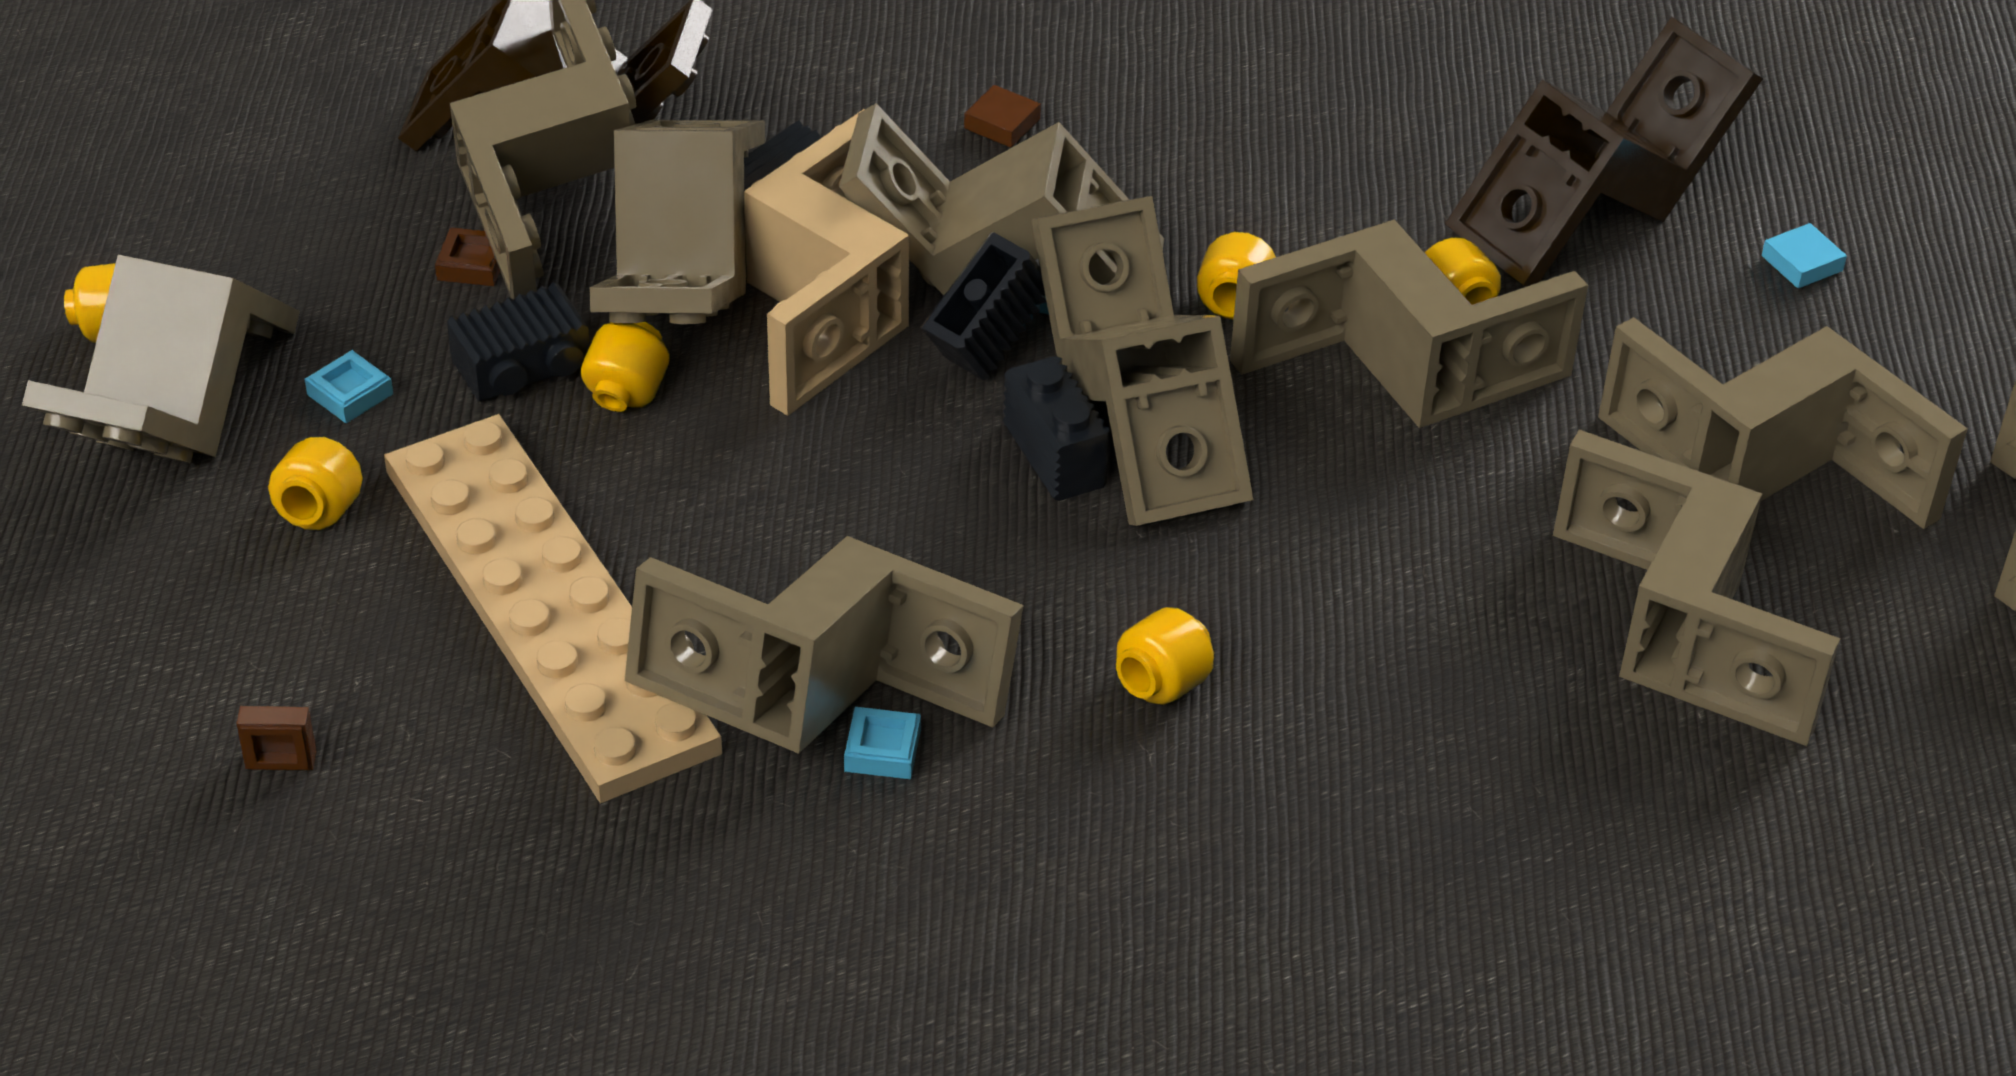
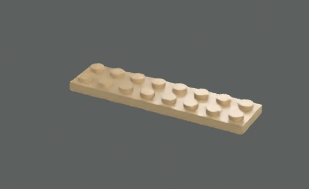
M499 414L384 454L388 476L600 804L722 755L721 735L707 715L625 681L632 606Z

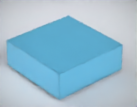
M1811 223L1765 240L1761 255L1798 289L1842 272L1847 258L1843 251Z
M353 350L304 379L307 395L344 423H348L393 395L391 378Z
M855 707L844 754V772L911 779L921 732V714Z

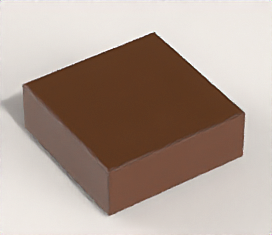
M993 85L964 113V129L1012 147L1040 120L1041 103Z
M453 227L449 229L435 263L437 280L494 286L500 269L485 231Z
M240 706L236 724L245 769H314L317 751L309 707Z

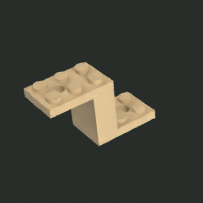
M858 113L841 125L833 128L824 137L802 152L795 154L789 161L764 178L756 181L744 191L747 283L779 301L773 310L767 313L770 405L787 416L909 326V234L849 201L839 187Z

